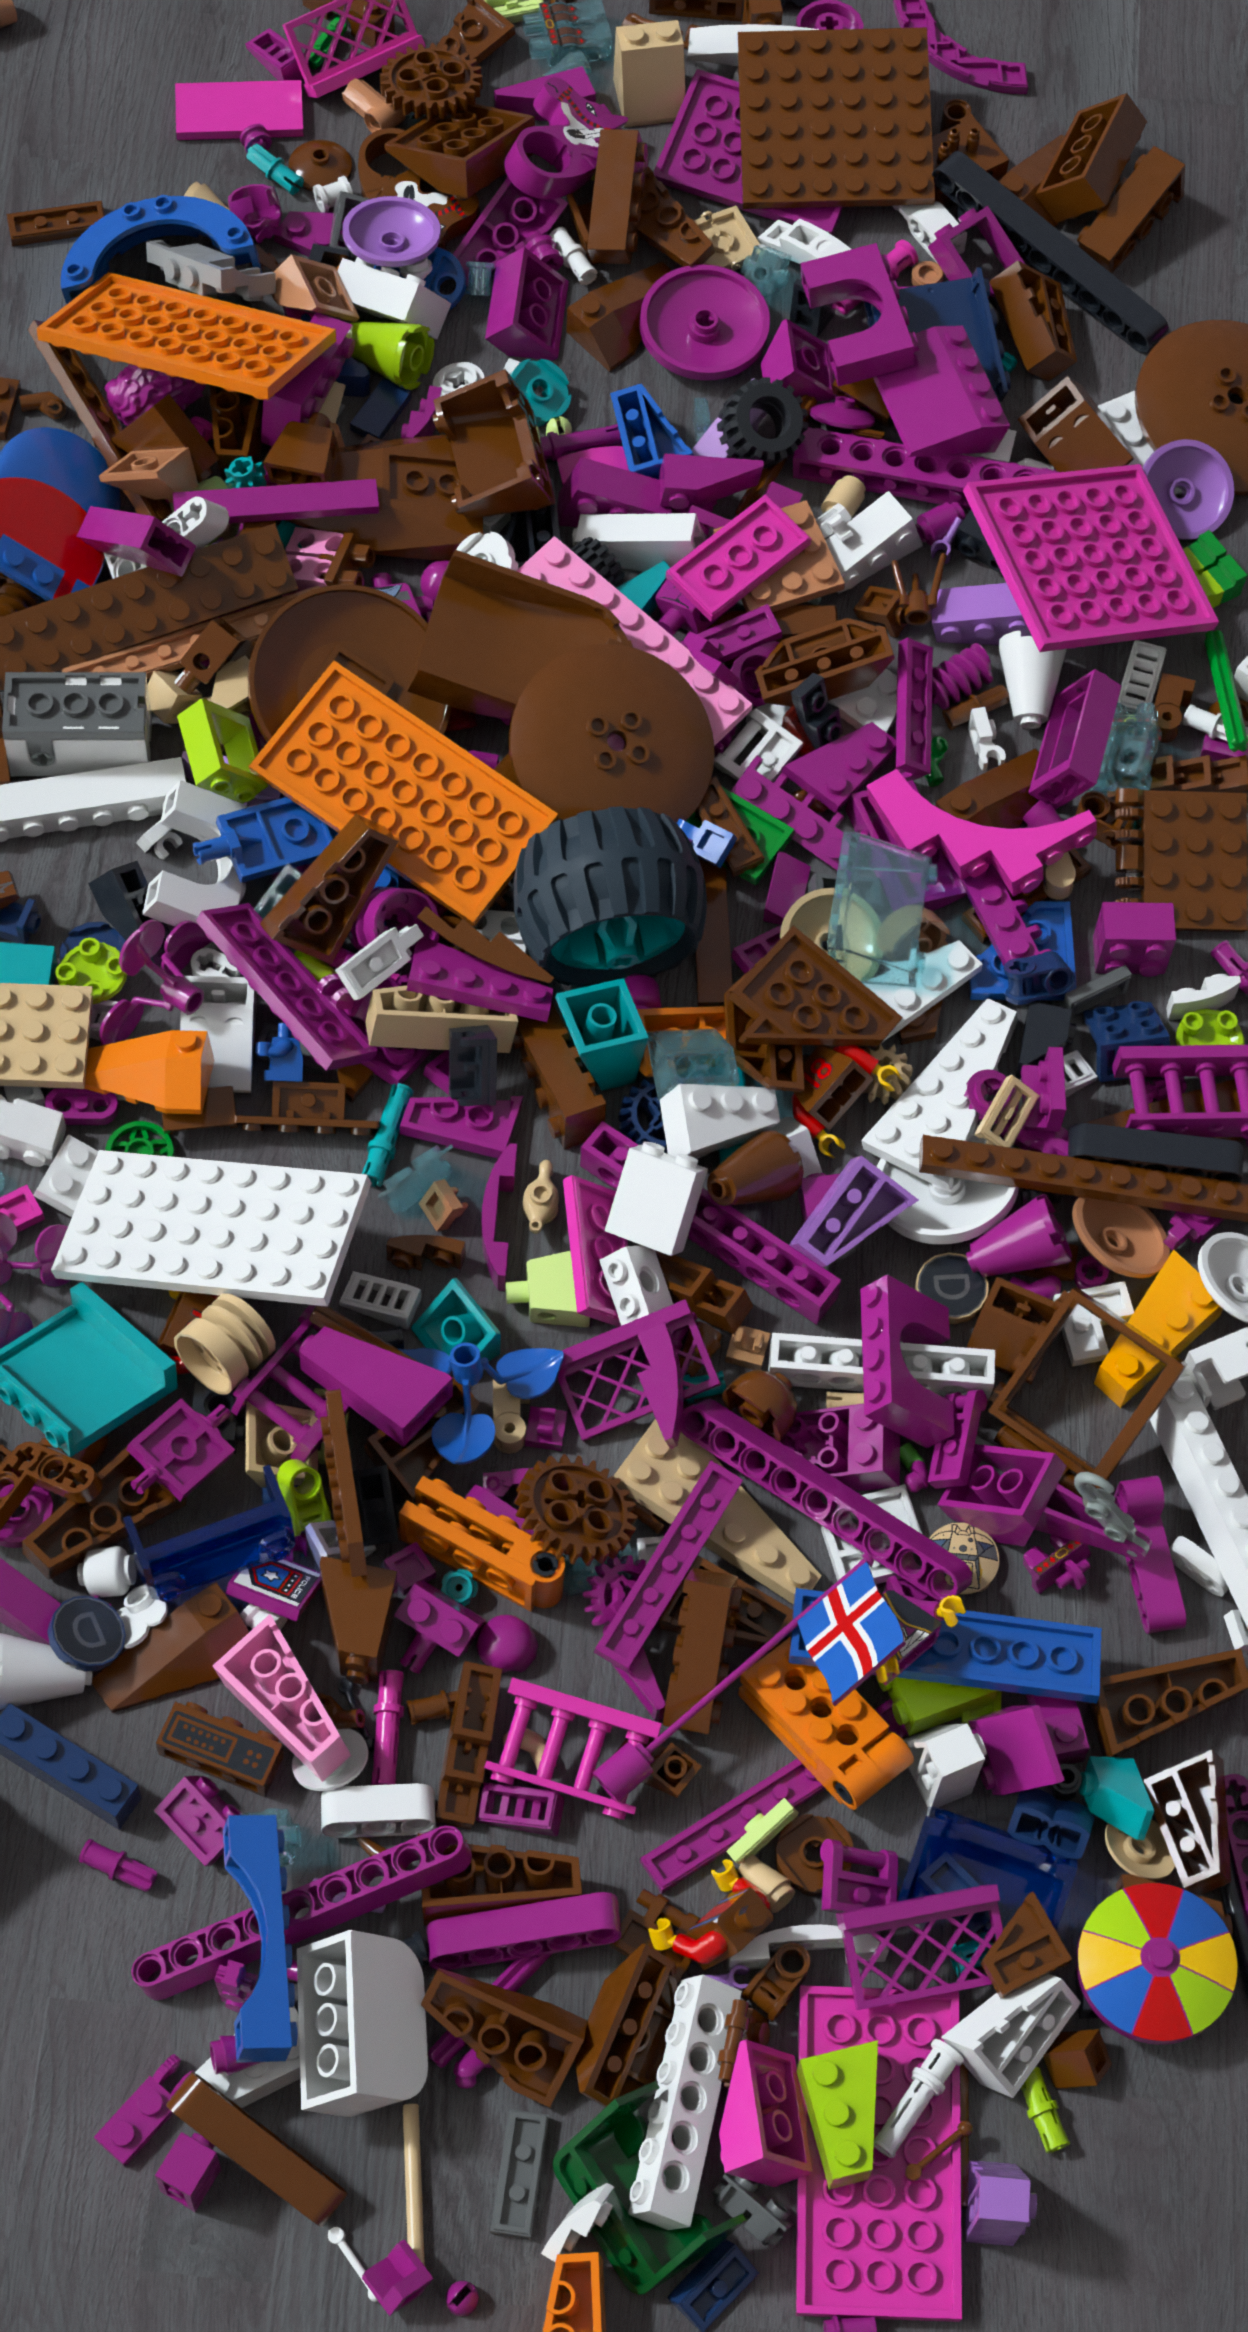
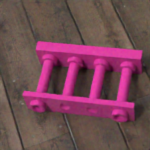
M512 1677L508 1694L516 1696L514 1704H517L499 1764L486 1761L484 1768L492 1771L490 1779L512 1786L514 1779H519L602 1805L604 1806L603 1814L625 1820L627 1813L635 1815L637 1807L626 1804L628 1795L617 1803L612 1797L609 1799L588 1792L593 1778L592 1773L595 1771L606 1732L610 1733L612 1726L626 1730L625 1738L629 1739L628 1742L635 1747L638 1743L648 1745L649 1738L656 1739L659 1736L662 1723ZM538 1704L553 1708L551 1715L554 1716L535 1776L516 1770L514 1766L532 1709L536 1710ZM575 1715L590 1719L588 1727H591V1731L574 1787L551 1781L568 1723L569 1721L573 1722Z

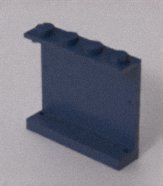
M981 267L976 268L970 278L899 289L900 299L897 301L900 307H906L909 317V325L907 326L909 333L913 331L918 333L934 326L963 325L998 401L1002 402L1011 388V380L1008 371L1003 369L1001 359L1004 358V348L1000 339L997 340L996 337L997 316L995 310L990 309L988 297H990V284L988 278H983ZM863 301L870 328L880 319L882 314L874 305Z

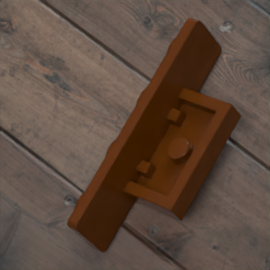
M273 1081L272 1117L234 1115V1123H242V1130L264 1131V1124H278V1132H300V1125L315 1126L314 1133L336 1134V1127H351L350 1134L372 1135V1128L380 1127V1121L345 1120L346 1084Z

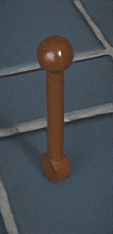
M967 2120L961 2121L958 2124V2130L919 2163L908 2165L905 2170L906 2178L910 2181L918 2180L924 2168L962 2136L967 2137L973 2133L972 2123Z

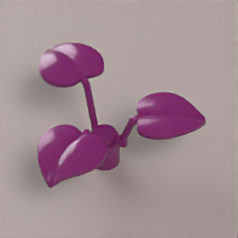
M151 919L144 922L126 940L119 956L121 970L127 975L134 976L146 964L147 967L164 979L160 993L165 1001L137 996L131 1002L126 999L120 1000L103 1019L99 1035L101 1045L125 1041L139 1023L143 1015L144 1005L165 1008L170 1012L176 1007L187 1015H191L199 1009L204 999V991L187 980L180 972L191 961L192 955L196 951L212 942L196 922L183 921L170 932L164 944L165 953L161 957V968L150 959L160 949L165 936L164 926L159 921Z
M0 1212V1286L10 1279L12 1269L40 1268V1279L47 1286H62L71 1281L57 1279L51 1271L68 1226L61 1224L52 1225L40 1233L34 1249L38 1261L12 1262L7 1260L8 1254L6 1252L15 1245L17 1230L12 1219ZM0 1292V1301L6 1307V1310L0 1308L1 1349L34 1327L26 1313H14V1304Z

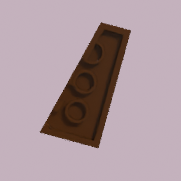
M648 166L641 203V219L637 226V236L683 267L704 264L715 253L713 243L693 219L686 215L683 207L677 200L675 201L671 197L667 188L661 181L657 180L653 171Z

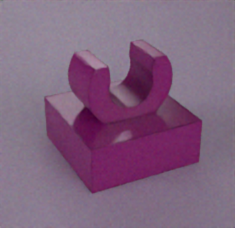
M530 1406L525 1446L562 1451L567 1411Z

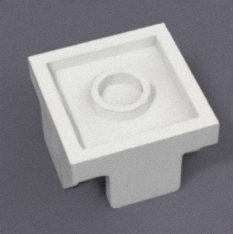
M1248 1327L1188 1352L1184 1361L1188 1365L1180 1377L1190 1375L1205 1408L1210 1404L1213 1410H1217L1245 1397L1246 1392L1239 1379L1248 1376Z

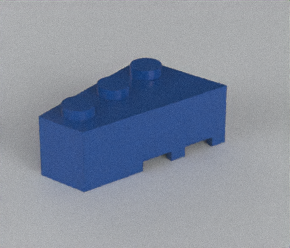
M642 383L610 393L629 471L659 480L664 453L694 456L691 449L686 446L673 425L671 426Z

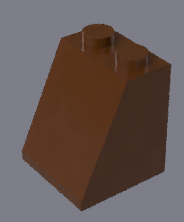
M321 1556L322 1591L340 1675L346 1676L348 1681L356 1684H368L369 1681L378 1683L379 1672L382 1668L398 1600L397 1571L366 1565L367 1575L352 1577L349 1562L342 1563L339 1559Z

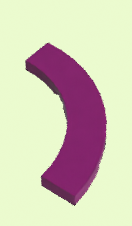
M893 0L895 14L901 28L927 27L928 59L937 69L977 88L1008 94H1027L1028 80L1025 63L1006 62L988 57L978 58L967 53L968 49L940 32L936 26V21L929 11L926 0Z

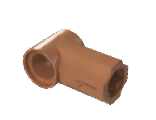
M353 79L342 93L343 101L364 118V122L371 133L380 129L394 128L406 118L403 115V108L394 111L393 103L386 104L385 98L363 79Z

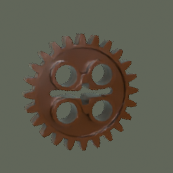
M431 43L430 47L426 49L422 44H418V50L415 51L410 47H406V54L397 51L395 52L396 59L388 58L387 65H382L380 88L381 95L385 96L386 104L393 103L394 111L403 108L404 116L411 112L415 113V119H418L422 114L426 115L428 120H431L433 115L437 114L441 119H444L445 113H450L455 117L457 116L456 109L466 112L467 104L475 105V98L481 96V89H483L481 67L477 66V60L470 59L468 52L460 55L458 47L449 51L447 44H444L440 49L436 48L435 43Z
M566 1454L562 1455L559 1462L554 1457L549 1456L545 1464L538 1460L533 1469L529 1468L516 1490L518 1495L514 1501V1504L520 1506L516 1517L525 1519L521 1526L522 1530L534 1531L530 1539L531 1542L542 1540L544 1542L543 1552L553 1548L556 1550L557 1560L563 1554L569 1555L570 1563L573 1565L578 1557H581L586 1566H590L594 1558L600 1564H604L608 1556L615 1559L619 1551H624L636 1529L633 1525L637 1520V1515L632 1513L636 1504L626 1501L630 1494L629 1490H619L617 1488L621 1481L620 1478L612 1480L607 1478L610 1469L605 1468L601 1472L597 1471L596 1461L594 1460L588 1466L583 1465L581 1456H577L575 1462L571 1463Z

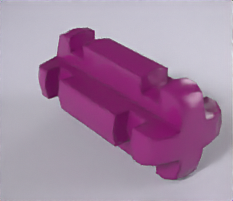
M1179 1077L1183 1094L1186 1091L1187 1085L1184 1077ZM1164 1078L1152 1080L1153 1084L1145 1082L1148 1102H1153V1098L1156 1100L1168 1098Z

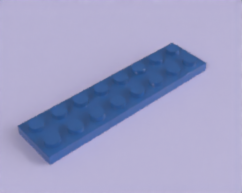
M796 1588L792 1620L824 1592ZM966 1610L965 1614L956 1613L958 1623L954 1627L948 1626L945 1620L940 1621L942 1625L936 1643L897 1676L906 1679L1097 1703L1100 1696L1102 1628ZM799 1626L791 1631L789 1663L817 1667L806 1649Z

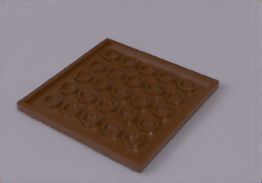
M927 27L750 31L737 33L743 209L934 205L935 189L934 176L932 177L934 167Z

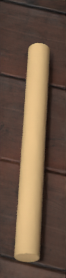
M405 2104L403 2105L407 2243L425 2266L419 2105Z

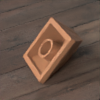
M291 254L274 271L276 273V293L272 294V297L278 305L313 314L317 312L332 318L357 322L360 319L334 266Z
M189 447L131 451L99 475L100 481L153 500L168 499L170 503H173V492L193 491L199 486Z

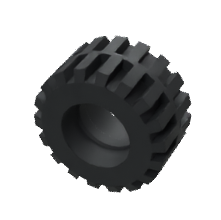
M763 377L759 381L757 379L749 381L734 392L724 402L723 405L725 407L719 411L718 418L722 420L717 424V431L723 432L719 440L721 445H728L727 454L730 457L735 454L738 457L737 459L762 460L764 462L763 469H766L773 464H779L797 450L805 438L803 433L808 430V422L803 421L808 414L806 409H801L800 404L803 402L800 396L795 398L792 394L795 389L790 385L787 388L782 387L783 381L776 379L771 383L770 377ZM751 408L761 409L770 415L776 429L774 439L764 438L752 428L749 419Z

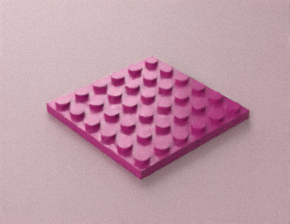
M1140 464L967 482L963 493L1039 652L1211 631L1219 623Z

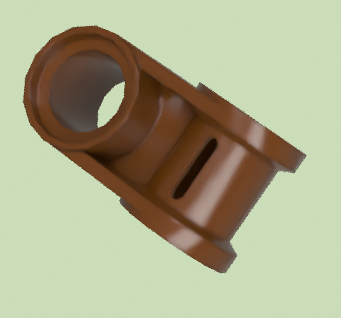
M1098 791L1085 793L1081 797L1075 816L1087 810L1096 813L1097 815H1093L1097 821V835L1094 838L1113 850L1118 845H1131V841L1115 840V831L1122 828L1134 830L1141 828V820L1124 821L1115 818V810L1132 807L1115 805V800Z
M798 1943L783 1945L767 1965L751 1980L742 1993L741 1998L745 2001L751 2000L768 2014L767 2019L773 2023L789 2004L794 1993L808 1975L810 1968L808 1951ZM789 1956L796 1957L801 1961L803 1968L799 1972L789 1973L782 1968L781 1961Z

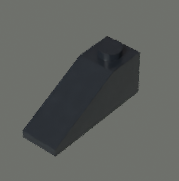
M138 861L113 868L88 883L102 915L125 940L138 930L144 922L153 919L142 915L148 882ZM161 921L159 922L165 929L164 940L158 952L150 958L157 966L161 965V957L165 953L164 944L170 934L167 924Z

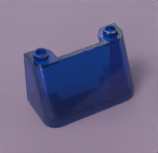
M928 1807L897 1902L930 1895L917 1882V1879L933 1862L947 1851L980 1886L997 1884L1000 1900L997 1902L1002 1907L1000 1918L1003 1930L1020 1908L1027 1895L1034 1891L1057 1932L1078 1869V1859L1065 1858L1053 1853L1045 1845H1030L1019 1841L1005 1830L938 1807ZM991 1921L981 1930L988 1932L992 1927Z

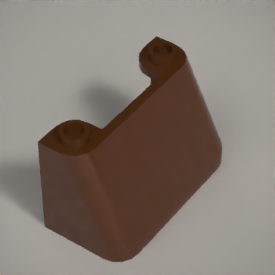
M506 369L433 400L436 414L433 415V421L440 434L445 433L451 441L461 484L454 488L455 495L451 496L452 504L459 515L463 514L466 518L538 510L555 504V496L534 411L527 396Z

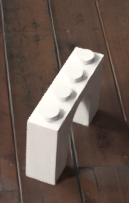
M180 780L166 794L160 824L191 835L200 841H206L221 836L216 824L217 816L248 808L249 806ZM228 857L216 860L218 865L216 884H198L162 870L148 884L142 915L174 927L183 921L196 922L197 917L203 910L239 905L245 894L246 884L240 883L233 863Z

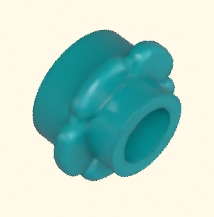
M458 1569L456 1572L449 1571L442 1579L441 1591L463 1606L468 1605L471 1602L470 1599L477 1595L478 1584L473 1580V1575L468 1570ZM457 1584H461L463 1586V1589L461 1591L456 1590Z

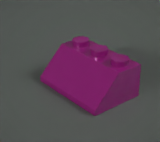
M525 247L497 261L485 339L507 356L551 361L558 359L569 281Z

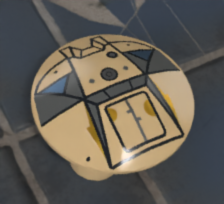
M951 1523L936 1530L929 1539L963 1560L972 1572L970 1586L960 1594H972L986 1590L996 1576L999 1567V1553L993 1539L984 1531L967 1523ZM944 1573L946 1582L954 1587L952 1578Z

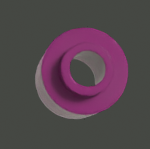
M945 502L919 515L915 526L921 541L932 546L935 541L943 540L956 517L962 520L965 519L966 515L962 507L957 502Z

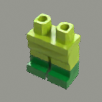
M1210 530L1199 535L1196 542L1183 549L1212 608L1241 595L1247 574L1230 554L1225 556L1227 550Z

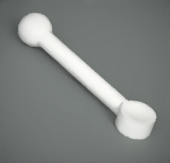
M339 2227L331 2228L328 2232L329 2241L338 2244L362 2280L365 2269L344 2240V2230ZM365 2284V2286L368 2289L369 2299L373 2302H378V2300L373 2295L371 2290Z

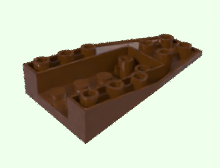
M447 435L383 440L340 447L333 482L376 479L379 513L285 520L308 529L337 532L343 535L344 533H354L358 543L372 546L376 555L436 561H450L455 549L467 537L478 532L483 534V517L466 518L463 514L459 515L452 504L451 496L455 495L454 488L461 484L451 441Z

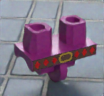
M1051 1535L1050 1544L1056 1549L1051 1555L1048 1556L1039 1546H1034L1023 1555V1565L1032 1576V1588L1038 1594H1041L1054 1583L1060 1589L1070 1584L1075 1589L1080 1590L1086 1585L1083 1573L1091 1568L1087 1561L1091 1557L1087 1544Z

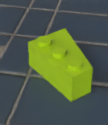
M878 2040L800 2059L797 2067V2075L829 2190L868 2180L873 2170Z

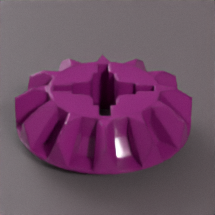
M990 1069L980 1070L974 1073L966 1082L967 1090L964 1097L970 1101L969 1109H975L979 1113V1120L984 1118L992 1101H985L984 1096L986 1094H994L995 1096L1006 1078L1004 1074ZM1014 1087L993 1124L997 1123L1001 1113L1003 1112L1006 1104L1008 1103L1011 1095L1015 1090ZM1018 1102V1104L1016 1105L1015 1110H1014V1112H1013L1011 1118H1012V1117L1016 1114V1112L1018 1111L1019 1102Z

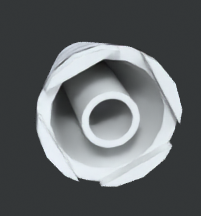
M1015 631L999 639L1001 662L1014 720L1021 723L1023 728L1036 729L1041 727L1042 723L1048 721L1067 649L1039 652L1032 636L1021 637V631Z
M0 1633V1710L5 1709L9 1703L17 1707L83 1693L85 1685H91L92 1671L84 1672L75 1669L77 1666L71 1665L69 1662L65 1664L56 1656L50 1645Z

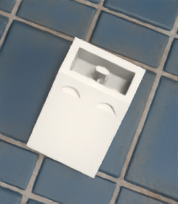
M185 976L187 980L204 991V999L195 1013L187 1015L181 1011L180 1030L208 1031L215 1060L208 1088L233 1086L235 1093H251L257 992L249 986L245 977Z

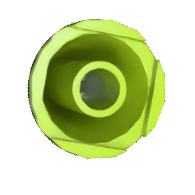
M350 323L353 325L352 339L355 340V348L351 357L362 362L365 366L392 383L398 384L399 387L412 390L421 384L417 380L421 373L427 375L434 356V338L428 337L427 331H431L429 327L409 323Z

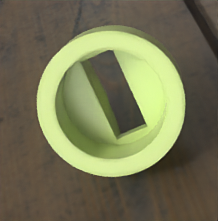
M562 416L550 419L546 426V436L548 432L562 435L559 434L558 427L563 429L564 433L562 434L572 433L571 423Z

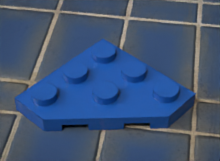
M1035 901L1021 918L1026 928L1033 925L1040 927L1042 935L1033 940L1039 952L1051 949L1058 953L1073 971L1075 983L1072 989L1068 991L1070 992L1077 988L1070 902ZM991 945L981 955L978 954L976 956L983 965L981 972L969 980L970 1000H986L987 998L991 1000H1006L1005 992L1008 988V977L1004 973V966L994 946ZM1065 994L1040 1000H1064Z

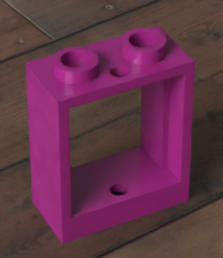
M988 206L979 212L975 208L967 211L958 218L960 224L952 227L950 223L934 233L937 239L928 246V249L949 281L972 277V273L951 240L977 225L1004 269L1011 266L1017 260L1024 263ZM991 285L988 300L995 296Z

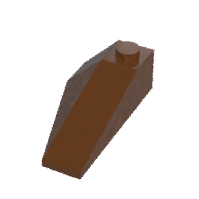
M1062 134L1013 167L999 181L1055 228L1058 222L1054 221L1035 194L1065 137Z
M659 262L592 290L567 308L566 332L604 368L611 372L632 357L638 350L639 343L642 340L640 312L644 297L658 279L672 270L665 263Z
M1035 748L959 785L936 801L935 806L956 818L982 826L1006 829L1020 828L1024 822L1023 817L1039 801L1028 794L1039 755L1038 750Z
M441 1968L437 1969L421 2002V2006L453 2036L460 2037L476 2052V2057L485 2065L488 2063L504 2078L503 2082L513 2091L549 2108L585 2038L586 2019L552 2003Z

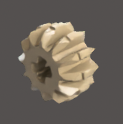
M882 1044L876 1046L875 1051L865 1047L864 1051L880 1061L879 1065L882 1067L886 1065L894 1066L900 1073L902 1080L896 1075H889L885 1082H888L894 1088V1091L889 1092L882 1087L878 1076L872 1073L871 1076L874 1080L862 1094L869 1093L868 1100L870 1103L876 1097L881 1098L884 1105L888 1103L889 1096L898 1100L903 1091H906L911 1085L910 1077L912 1076L913 1068L912 1065L906 1064L908 1059L906 1053L896 1055L895 1044L889 1050H884Z

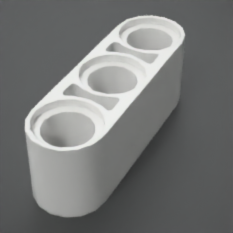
M415 1783L343 1786L334 1790L323 1791L321 1794V1831L327 1837L358 1838L418 1835V1833L424 1834L432 1831L436 1827L435 1791L430 1785Z

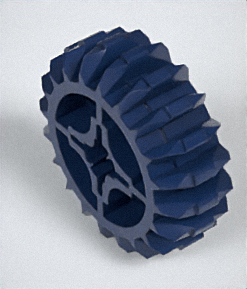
M669 1076L668 1081H662L661 1077H654L653 1084L644 1078L641 1081L640 1088L632 1086L629 1097H624L622 1100L623 1109L618 1113V1120L620 1121L619 1132L638 1145H643L644 1142L661 1145L665 1148L664 1153L668 1154L664 1125L661 1121L663 1119L660 1099L677 1085L689 1084L687 1077L680 1083L675 1082L674 1076ZM641 1112L647 1115V1121L650 1122L649 1129L646 1132L638 1122Z

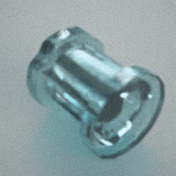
M466 261V267L469 268V276L465 295L492 296L491 270L495 268V263Z

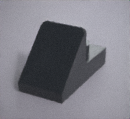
M389 1465L353 1471L364 1547L401 1541L396 1505H401V1500Z

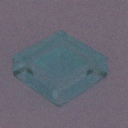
M706 397L694 398L693 425L696 444L711 426Z

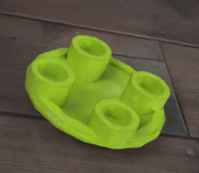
M95 938L83 939L79 946H76L64 956L55 971L59 985L92 986L94 992L93 1004L108 1001L119 993L126 982L127 974L121 970L119 965L120 952L113 946L99 943Z
M1205 1008L1190 1011L1184 1015L1176 1030L1177 1046L1245 1045V1038L1240 1026L1237 1024V1016L1227 1010L1219 1011Z

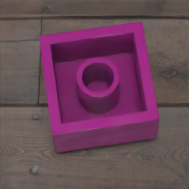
M1103 902L1093 934L1095 973L1107 974L1126 965L1131 974H1141L1145 977L1165 974L1176 942L1173 903Z

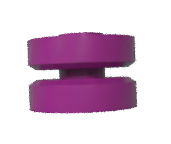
M820 0L802 8L796 18L795 27L819 30L863 29L864 24L860 14L850 5L837 0Z

